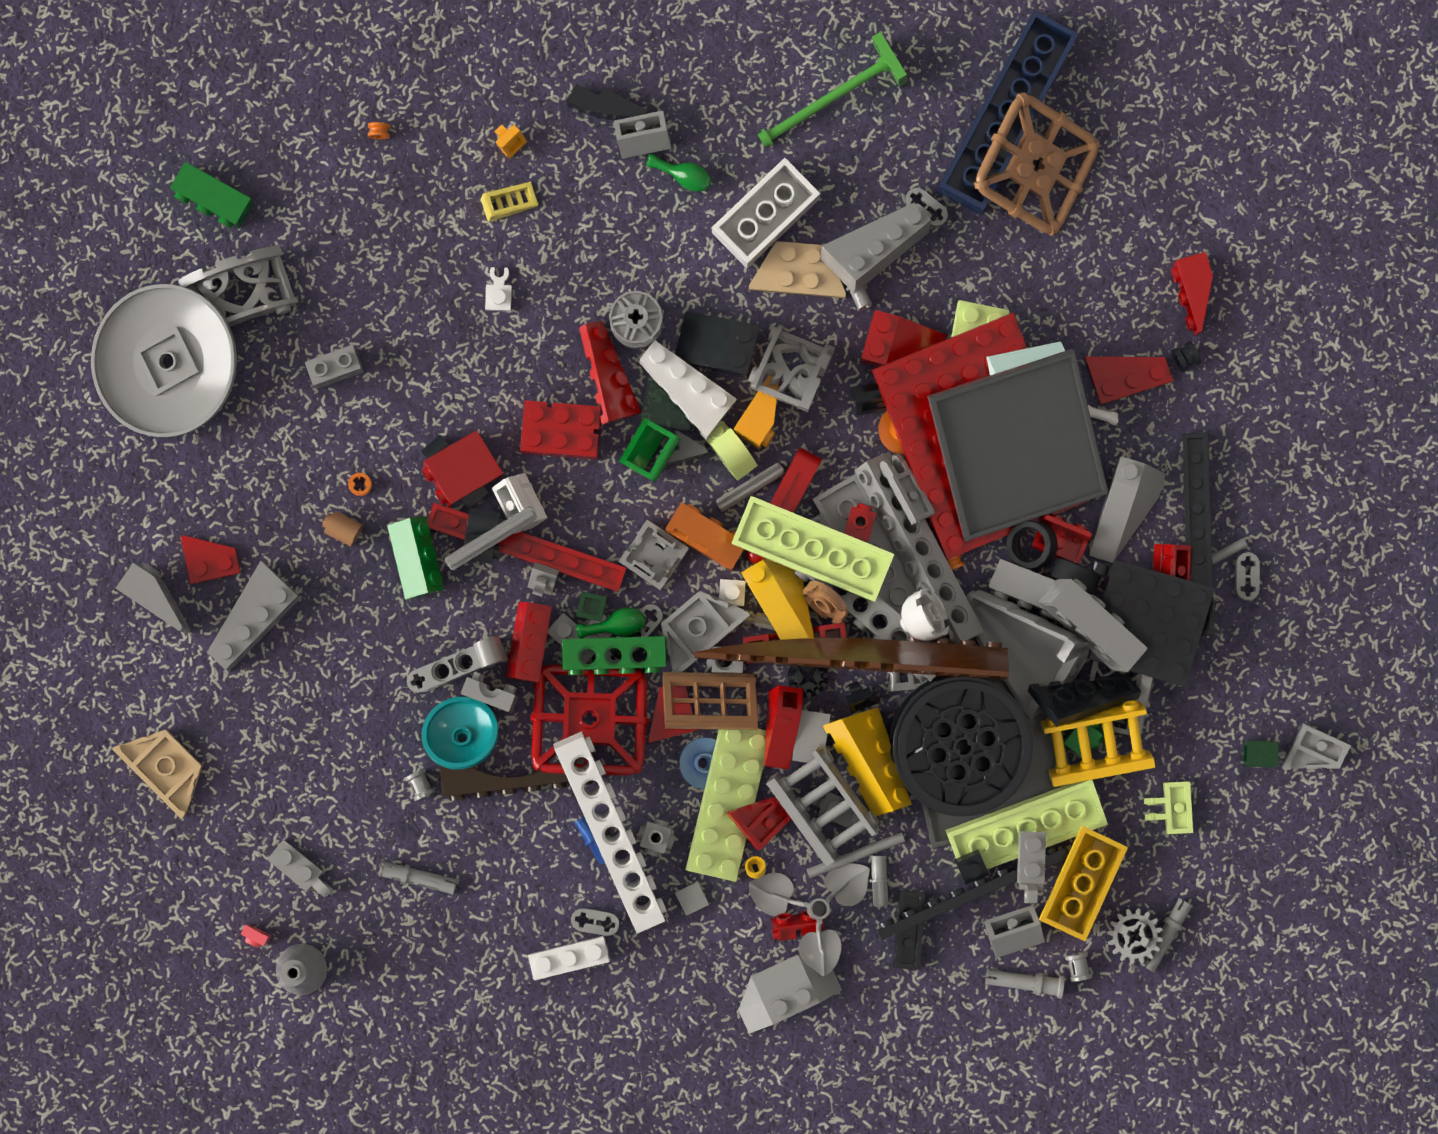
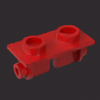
M807 910L795 915L789 913L778 914L776 917L771 918L773 938L779 939V941L797 939L796 930L801 929L802 937L809 932L816 933L817 920L812 919L808 915ZM823 923L821 924V932L824 931Z

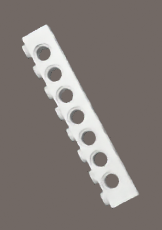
M581 731L554 743L555 752L636 933L638 934L665 922L663 913L667 912L661 897L656 899L653 890L657 889L651 875H645L643 867L647 865L642 853H636L633 848L636 840L631 829L625 830L622 823L626 820L621 806L615 807L612 799L616 795L610 783L605 785L602 775L606 773L601 761H595L591 752L596 750L590 737L585 738ZM579 757H584L588 760V763L585 767L578 768L574 765V761ZM594 780L598 783V787L593 791H588L584 788L586 782ZM598 804L608 805V810L603 814H598L594 811ZM609 827L619 829L617 835L613 837L607 836L605 831ZM619 850L629 852L625 859L620 860L615 857ZM629 873H637L639 875L635 882L625 880ZM639 896L649 897V901L644 905L636 903V899Z

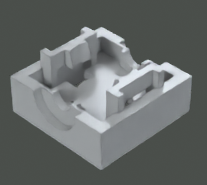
M646 520L636 538L618 562L661 591L689 551V547L649 520ZM658 543L665 549L662 550L659 546H656L655 544ZM637 565L638 567H640L641 569H643L644 571H646L647 573H649L651 576H648L647 574H645L644 572H642L641 570H639V569L636 568L635 566Z
M474 672L472 679L466 678L461 691L462 695L510 713L513 712L518 696L514 695L516 687L507 684L503 690L496 688L494 691H490V686L484 684V675Z

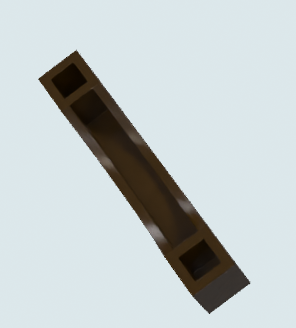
M584 757L577 758L574 764H584ZM440 766L443 797L449 796L450 801L464 800L465 794L475 793V798L491 796L490 791L500 790L501 795L516 793V788L526 787V792L542 790L541 785L551 784L552 789L567 787V782H569L566 774L545 773L542 771L522 777L505 778L487 774L474 767L456 770ZM592 780L586 782L585 785L592 784Z

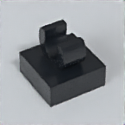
M858 681L848 684L851 694L845 697L851 714L875 705L869 687L862 690Z

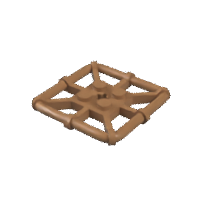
M1023 92L1016 95L997 134H993L991 138L992 144L978 170L974 186L983 196L1006 209L1012 217H1019L1039 231L1052 236L1058 234L1077 195H1081L1083 191L1082 185L1096 159L1100 143L1091 133L1069 120L1065 113L1057 112L1034 96ZM1028 106L1052 120L1044 138L1034 132ZM1019 112L1024 134L1016 147L1008 142L1006 137ZM1060 127L1086 142L1064 151L1052 144ZM1001 147L1013 154L1005 171L987 177ZM1088 151L1073 182L1059 174L1067 158ZM1039 159L1040 167L1035 171V165L1033 164V160ZM1008 178L1020 185L1013 201H1010L989 186ZM1057 182L1069 191L1054 220L1049 193L1054 183ZM1029 191L1038 196L1044 221L1023 209L1022 204Z

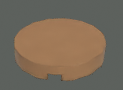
M810 581L803 589V594H807L805 597L807 604L820 617L825 619L830 617L833 619L832 623H842L849 615V610L844 600L824 583Z

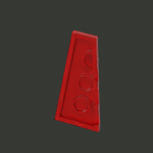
M603 321L591 322L579 327L586 358L591 360L592 368L589 371L591 380L596 381L598 393L595 394L597 405L602 407L603 415L600 416L602 425L640 414L641 410L637 399L633 394Z

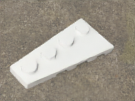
M655 340L640 358L639 363L660 387L662 386L668 393L669 398L675 405L677 404L686 414V418L699 429L700 434L707 440L737 399Z

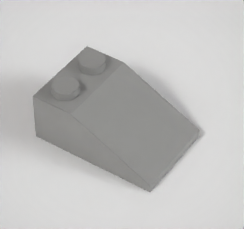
M143 562L141 565L132 563L116 589L178 631L188 634L191 629L164 580L158 577L160 572Z

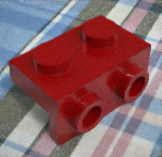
M1044 515L1041 522L1050 526L1057 536L1058 548L1055 557L1079 565L1092 533L1088 532V528L1081 524L1074 523L1071 525L1064 522V518L1059 515ZM1037 531L1031 547L1044 552V537Z

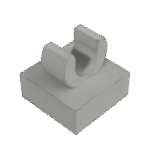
M535 562L527 587L533 589L532 594L541 597L543 593L552 595L559 570Z

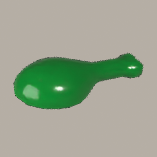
M653 153L648 155L646 162L648 167L657 168L672 175L686 190L701 192L707 190L711 185L710 176L707 171L695 163L689 162L674 165L658 158Z
M628 607L614 611L601 623L590 625L578 624L575 628L577 637L580 639L602 632H608L620 637H628L638 633L645 626L646 618L638 609Z

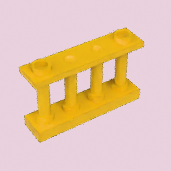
M1127 701L1122 706L1112 707L1058 727L1049 718L1040 721L1044 733L1052 734L1057 765L1052 769H1048L1053 787L1155 768L1154 757L1151 752L1142 747L1138 716L1147 714L1143 703ZM1128 718L1132 751L1130 754L1120 755L1117 754L1112 721ZM1102 723L1107 756L1104 759L1095 760L1092 759L1087 726ZM1077 728L1082 760L1078 764L1070 765L1066 761L1062 731Z

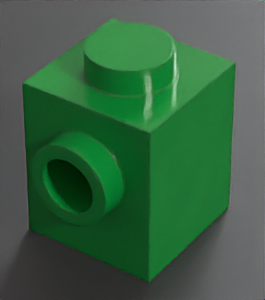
M1101 723L1087 726L1091 750H1096L1104 739L1102 737L1103 729ZM1077 728L1069 729L1063 736L1064 744L1081 756Z

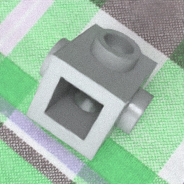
M654 818L653 823L648 821L646 826L641 825L637 840H640V846L645 848L644 853L658 857L659 852L665 854L666 849H672L675 835H672V829L668 828L669 822ZM653 833L660 834L661 840L658 843H654L651 840Z

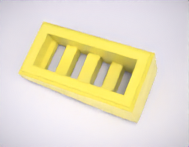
M531 182L483 193L481 197L488 222L538 207ZM522 190H525L527 203L523 202L520 193ZM513 193H515L518 205L515 206L510 195ZM505 196L507 208L503 207L501 197ZM494 199L498 208L495 211L491 202Z

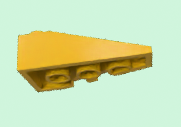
M763 559L741 573L780 640L815 638L808 604L805 599L806 594H803V580L794 573L796 570L772 560Z

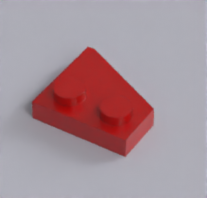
M185 535L180 536L190 584L241 574L236 548Z
M673 686V698H689L686 686ZM660 687L648 738L649 743L697 731V729H665L663 687ZM674 703V715H693L690 703Z

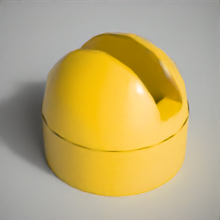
M758 856L749 858L745 863L746 873L753 879L763 877L766 872L764 860ZM757 864L758 872H754L753 865Z

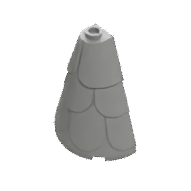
M982 590L969 592L966 598L984 630L982 634L975 637L980 646H986V642L1002 643V648H1008L1009 677L1004 681L1023 711L1030 718L1037 716L1043 710L1028 693L1029 685L1038 683L1039 686H1049L1050 682L1060 681L1061 684L1072 683L1088 657V643L1074 633L1052 624L1042 617L1020 609L1017 604Z

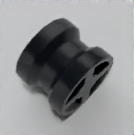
M1191 341L1186 342L1184 347L1180 349L1175 348L1171 350L1172 357L1181 372L1187 371L1191 365L1197 366L1201 364L1200 355Z

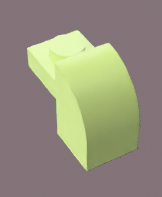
M723 420L708 439L705 440L737 481L758 466L742 441Z

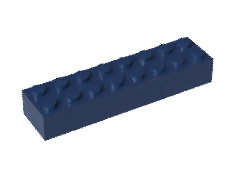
M1035 10L1033 11L941 181L937 193L982 215L990 199L983 196L978 189H975L974 182L976 181L978 170L992 144L991 138L993 134H997L1017 94L1025 92L1043 102L1078 33ZM1028 106L1031 120H1033L1037 111ZM1019 112L1006 137L1007 141L1016 147L1024 134ZM1001 147L987 177L1005 171L1013 154ZM999 182L993 183L989 187L995 191Z

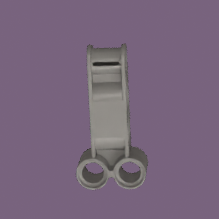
M491 636L474 643L472 647L412 671L407 677V685L413 692H427L486 667L490 668L497 663L506 662L508 657L500 637ZM465 655L471 656L473 664L469 669L462 665V659ZM443 664L449 668V675L445 679L439 675V668ZM419 677H425V681L422 682V685L416 684V681L419 680Z

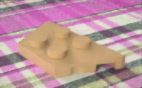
M776 241L749 284V290L846 298V292L840 278L820 259L822 245Z
M168 730L115 746L112 749L181 819L186 816L203 765Z

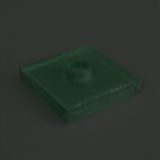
M649 374L640 422L646 418L662 427L690 432L691 422L686 418V414L677 404H674L669 398L668 393Z

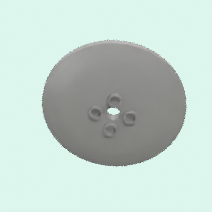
M150 285L139 288L121 298L102 319L92 345V377L102 403L112 416L124 426L148 436H180L206 424L219 412L226 402L236 375L237 353L235 341L224 316L212 302L201 294L177 285ZM170 354L173 357V365L167 369L163 364V359L166 355Z

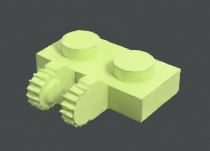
M1190 782L1163 783L1164 798H1144V804L1156 805L1164 803L1165 814L1148 813L1145 814V820L1165 819L1166 834L1193 833Z

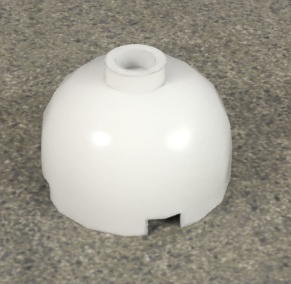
M928 588L921 589L910 595L904 602L901 611L902 619L900 622L903 630L921 641L938 639L947 635L949 631V626L945 627L944 620L948 619L944 605L935 593L930 595L927 592Z

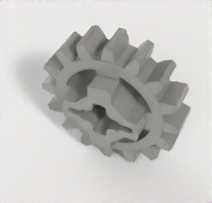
M1137 908L1135 914L1130 909H1127V916L1125 917L1120 913L1117 914L1120 921L1118 923L1111 921L1110 924L1115 927L1114 931L1107 932V934L1113 936V940H1110L1108 945L1116 946L1112 953L1114 955L1121 953L1120 960L1123 962L1129 957L1130 964L1135 965L1136 959H1139L1141 964H1145V957L1147 956L1151 960L1155 959L1152 952L1154 950L1161 952L1157 944L1158 942H1164V939L1158 936L1159 933L1164 931L1163 928H1156L1159 920L1157 918L1150 920V912L1142 916V910ZM1139 919L1136 925L1129 927L1124 925L1130 920ZM1148 925L1152 930V940L1148 938L1146 930L1148 929ZM1140 930L1139 936L1142 937L1141 941L1135 940L1132 943L1131 932L1136 933ZM1119 933L1123 934L1125 939L1123 947L1120 944ZM1136 948H1147L1146 951L1140 954H1132Z

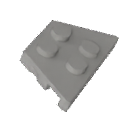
M699 591L661 623L663 635L667 643V652L672 664V672L685 671L698 660L694 658V652L711 649L751 615L750 612L706 592Z

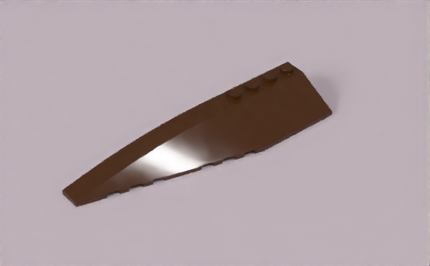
M909 636L908 641L867 638H801L746 643L694 652V658L951 677L969 676L993 680H1005L1009 677L1008 648H1002V643L986 642V646H976V641L961 640L960 645L950 644V639L938 638L934 640V643H929Z

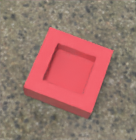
M250 924L245 925L241 932V935L246 937L245 942L257 948L260 945H267L272 936Z

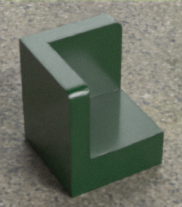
M582 591L576 617L601 622L608 598Z
M1244 741L1243 767H1277L1279 742Z

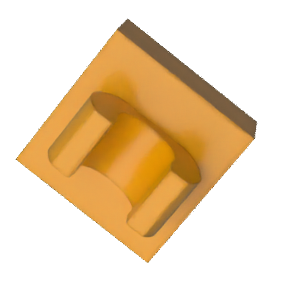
M500 125L494 131L499 136L496 144L509 159L527 143V140L515 125H512L508 130L503 125Z

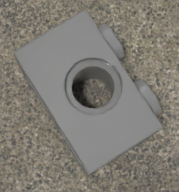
M353 344L305 362L311 382L316 389L364 373L357 350Z

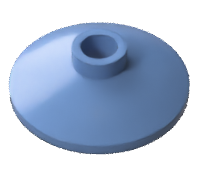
M695 739L686 745L681 753V774L690 785L696 788L705 789L716 743L715 739ZM704 758L706 765L701 768L698 765V761Z

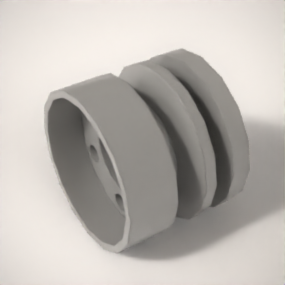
M641 291L626 292L619 296L611 306L609 313L611 331L615 339L624 347L634 350L645 349L660 337L663 328L661 307L657 300L648 293ZM634 313H639V317L643 318L638 320V324H633L632 319H630L634 317Z

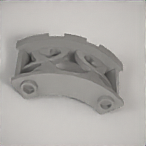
M280 245L250 251L251 254L246 257L245 255L241 256L240 259H237L236 255L215 262L216 267L198 269L178 280L181 287L191 289L199 294L201 291L218 308L229 327L274 312L277 315L288 313L291 311V306L298 303L297 297H294L280 257L283 255ZM269 262L271 263L276 278H268ZM253 268L254 272L252 275H258V278L246 277L245 270ZM235 272L242 281L256 284L253 293L243 306L229 303L220 298L228 288L229 274ZM221 279L222 286L213 293L212 291L218 288L213 285L214 280ZM267 283H278L283 297L282 300H269V295L271 293L277 294V292L270 287H266ZM259 300H261L262 303L265 304L254 308L259 302ZM226 311L234 313L235 315L227 317Z
M783 325L773 326L768 337L770 343L759 368L753 367L748 379L749 382H752L751 389L808 412L820 385L821 378L818 375L824 376L836 347L827 343L824 347L784 332ZM797 352L807 364L798 365L790 371L781 354ZM770 357H772V363H768ZM766 375L773 376L770 386L776 385L780 379H782L783 383L775 391L762 385L763 378ZM788 388L799 400L783 393Z

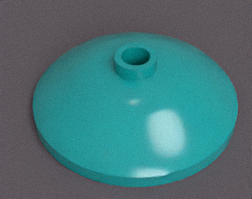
M470 697L450 698L439 703L427 715L422 727V743L428 756L438 765L448 769H467L481 763L493 751L498 739V723L494 713L485 703ZM461 737H467L465 742H459Z

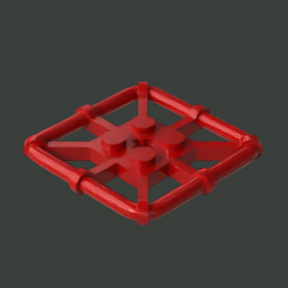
M553 664L545 667L542 665L539 682H535L534 711L530 719L533 722L532 767L536 771L540 770L545 773L565 774L561 763H548L556 755L554 745L542 755L543 723L558 722L563 723V737L559 741L582 731L585 738L590 737L593 745L610 746L628 764L627 766L603 765L606 773L604 775H638L642 771L641 767L645 759L646 726L649 723V718L646 717V673L642 669L638 670L637 668H635V673L619 674V669H609V674H594V669L583 670L582 676H588L587 693L569 692L553 676L568 675V670H563L562 665ZM595 676L630 677L612 694L594 693ZM545 680L565 699L564 714L544 713ZM637 684L636 716L616 715V701L632 686ZM587 713H592L593 718H597V721L593 722L592 725H587L585 721H582V718L587 717ZM615 724L636 726L634 759L615 740ZM584 758V764L574 765L578 768L585 767L588 763V760Z

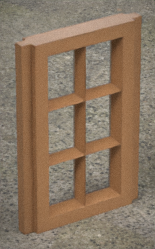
M663 672L665 729H758L754 674ZM673 686H693L694 698H673ZM699 687H720V699L699 698ZM725 687H746V699H726ZM674 703H694L695 715H674ZM700 703L721 704L722 716L700 715ZM726 704H747L748 716H727Z

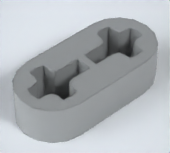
M913 188L908 191L905 197L906 206L912 202L911 195L916 197L919 194L922 196L921 202L926 206L922 207L918 203L916 205L930 219L932 214L927 211L928 208L933 212L938 210L942 212L940 215L942 220H931L930 226L938 228L945 224L948 213L941 203L921 188Z
M1246 552L1239 555L1235 562V593L1239 599L1249 601L1256 598L1259 594L1260 563L1255 554ZM1246 557H1249L1250 562H1254V566L1249 568V575H1246L1245 566H1241V562L1245 561ZM1246 578H1249V587L1254 588V591L1249 593V597L1246 596L1245 592L1241 591V587L1246 584Z
M580 908L571 917L572 926L581 932L611 936L619 928L618 917L610 912ZM581 912H584L587 918L594 919V924L585 923L584 927H580L579 922L575 921V918L580 916ZM607 917H611V922L615 923V928L611 927L609 931H604L605 927L603 925L596 924L597 920L605 921Z

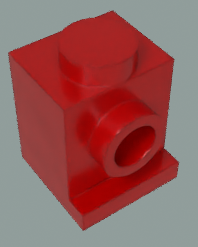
M858 503L857 507L852 506L844 534L868 543L876 513L872 512V507ZM860 517L865 520V525L861 527L856 524V519Z

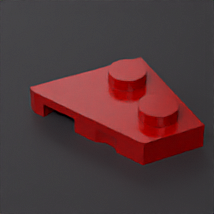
M775 796L730 810L726 813L757 850H761L791 820V817Z

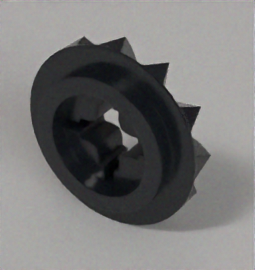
M791 665L787 675L788 684L790 687L802 688L803 697H814L825 689L828 682V671L824 667ZM815 668L816 670L812 677L817 684L815 685L808 681L801 686L800 683L802 682L803 675L799 669L808 673Z

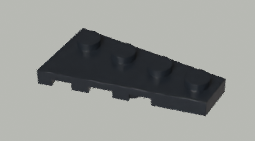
M1128 674L1096 677L1094 681H1087L1082 678L1074 679L1073 683L1061 684L1060 681L1050 682L1049 686H1039L1038 683L1030 684L1028 693L1053 724L1058 727L1118 706L1124 702L1138 699L1141 690Z

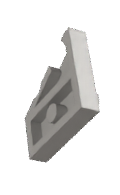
M1302 723L1282 768L1286 770L1299 768L1338 769L1341 767L1351 745Z

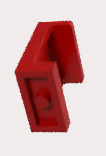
M477 430L424 460V468L422 469L426 480L429 483L433 481L436 486L435 494L441 504L446 503L448 507L453 506L454 503L486 484L496 481L503 475Z

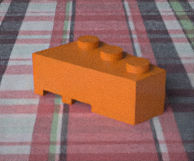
M681 502L666 527V533L732 571L745 550L731 544L736 531L732 530L730 533L722 528L724 524L713 517L708 519L701 515L702 511L691 504L687 506Z

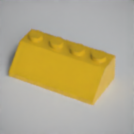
M1081 826L1039 920L1071 936L1086 941L1128 847Z

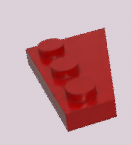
M1084 357L1100 405L1173 382L1165 357Z

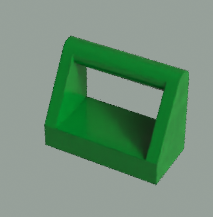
M644 418L619 462L656 482L681 438ZM663 437H668L669 440L650 473L645 471V468Z

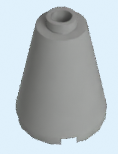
M292 945L285 949L277 960V979L280 985L289 993L295 995L311 994L318 990L326 979V960L320 950L312 945ZM294 968L298 971V975L295 974Z

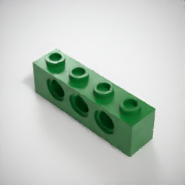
M665 636L562 639L563 670H568V675H583V670L594 669V674H609V669H619V674L635 673V668H645V673L660 672V667H666ZM612 648L618 649L621 653L620 661L610 663L606 657L608 650ZM636 648H643L646 651V659L641 663L634 661L632 657V652ZM585 649H590L595 653V661L591 664H585L581 660V653Z

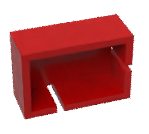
M525 400L521 453L598 460L600 437L599 434H594V431L600 433L601 406L552 403V407H549L548 402Z

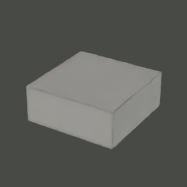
M698 881L675 892L686 916L709 905Z

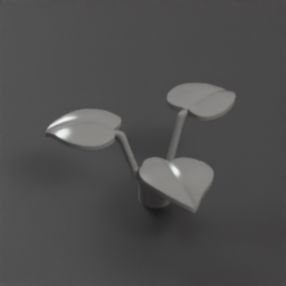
M849 863L829 871L825 877L824 885L832 893L825 900L818 898L809 903L790 899L794 892L793 884L786 875L781 873H768L761 878L750 881L749 891L756 906L762 912L771 916L785 913L788 903L807 908L808 915L812 919L817 920L816 933L809 932L802 937L798 947L799 955L807 966L821 976H827L839 960L841 940L834 930L829 929L821 932L822 919L828 916L830 912L829 903L833 897L843 906H854L861 902L867 891L870 869L861 864Z

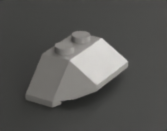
M797 954L752 975L738 1010L750 1034L819 1004L842 991V988L833 970L827 976H821L802 961L800 955Z

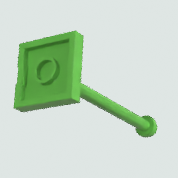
M879 32L872 36L873 45L880 56L876 64L767 132L763 128L757 134L765 147L768 145L772 146L773 139L882 71L885 73L889 71L899 88L907 85V74L882 33Z

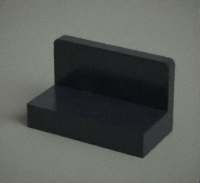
M877 383L852 388L857 416L887 410Z

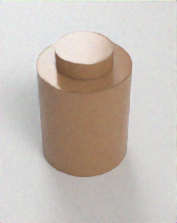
M335 511L333 514H327L322 527L325 528V534L353 547L362 531L363 524Z

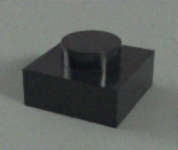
M978 849L954 859L965 885L989 875Z

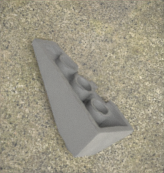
M1122 456L1117 459L1108 488L1109 494L1106 495L1088 556L1110 563L1115 561L1158 500L1165 479V473L1145 463Z

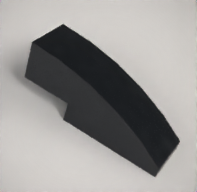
M576 84L567 100L568 107L601 119L614 121L648 114V110L605 87L597 95Z

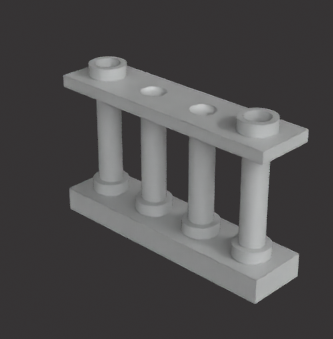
M818 744L812 751L815 757L813 760L788 777H782L777 772L769 778L766 784L827 867L835 861L838 855L837 848L865 829L868 830L871 836H874L878 831L879 821L872 811H867L833 763L834 758L829 750L823 749ZM819 767H822L830 779L804 797L797 798L791 790L793 789L792 786ZM837 787L845 800L817 819L811 818L806 811L808 809L807 806ZM852 808L860 821L833 839H827L821 832L823 830L822 827Z

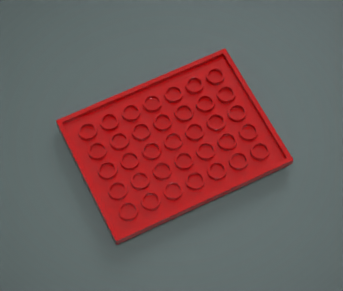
M1009 313L872 369L909 468L919 488L926 494L935 511V514L930 516L929 519L940 548L947 560L1009 535L1011 529L1016 525L968 541L964 540L927 396L990 376L987 362L988 356L1026 349L1027 347L1014 313ZM1082 502V503H1079V504H1076V505H1073V506H1070V507H1067V508H1064V509H1061V510H1058V511H1055V512H1052V513H1049V514H1046V515L1059 514V513H1061V512H1064V511H1066V510H1068V509H1071V508H1073V507H1075V506H1078V505H1080V504H1083V503H1085V502ZM1044 515L1028 521L1040 522L1042 521Z

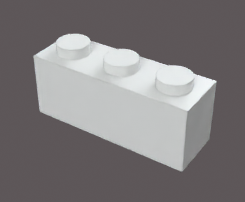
M605 936L542 950L528 955L534 980L610 962Z

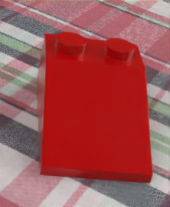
M875 310L860 363L879 367L945 340L947 334L902 317Z

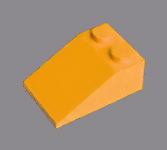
M768 375L763 386L775 391L778 390V383L770 386L773 376ZM757 392L734 427V433L758 450L761 449L762 445L767 448L775 436L773 426L777 399Z

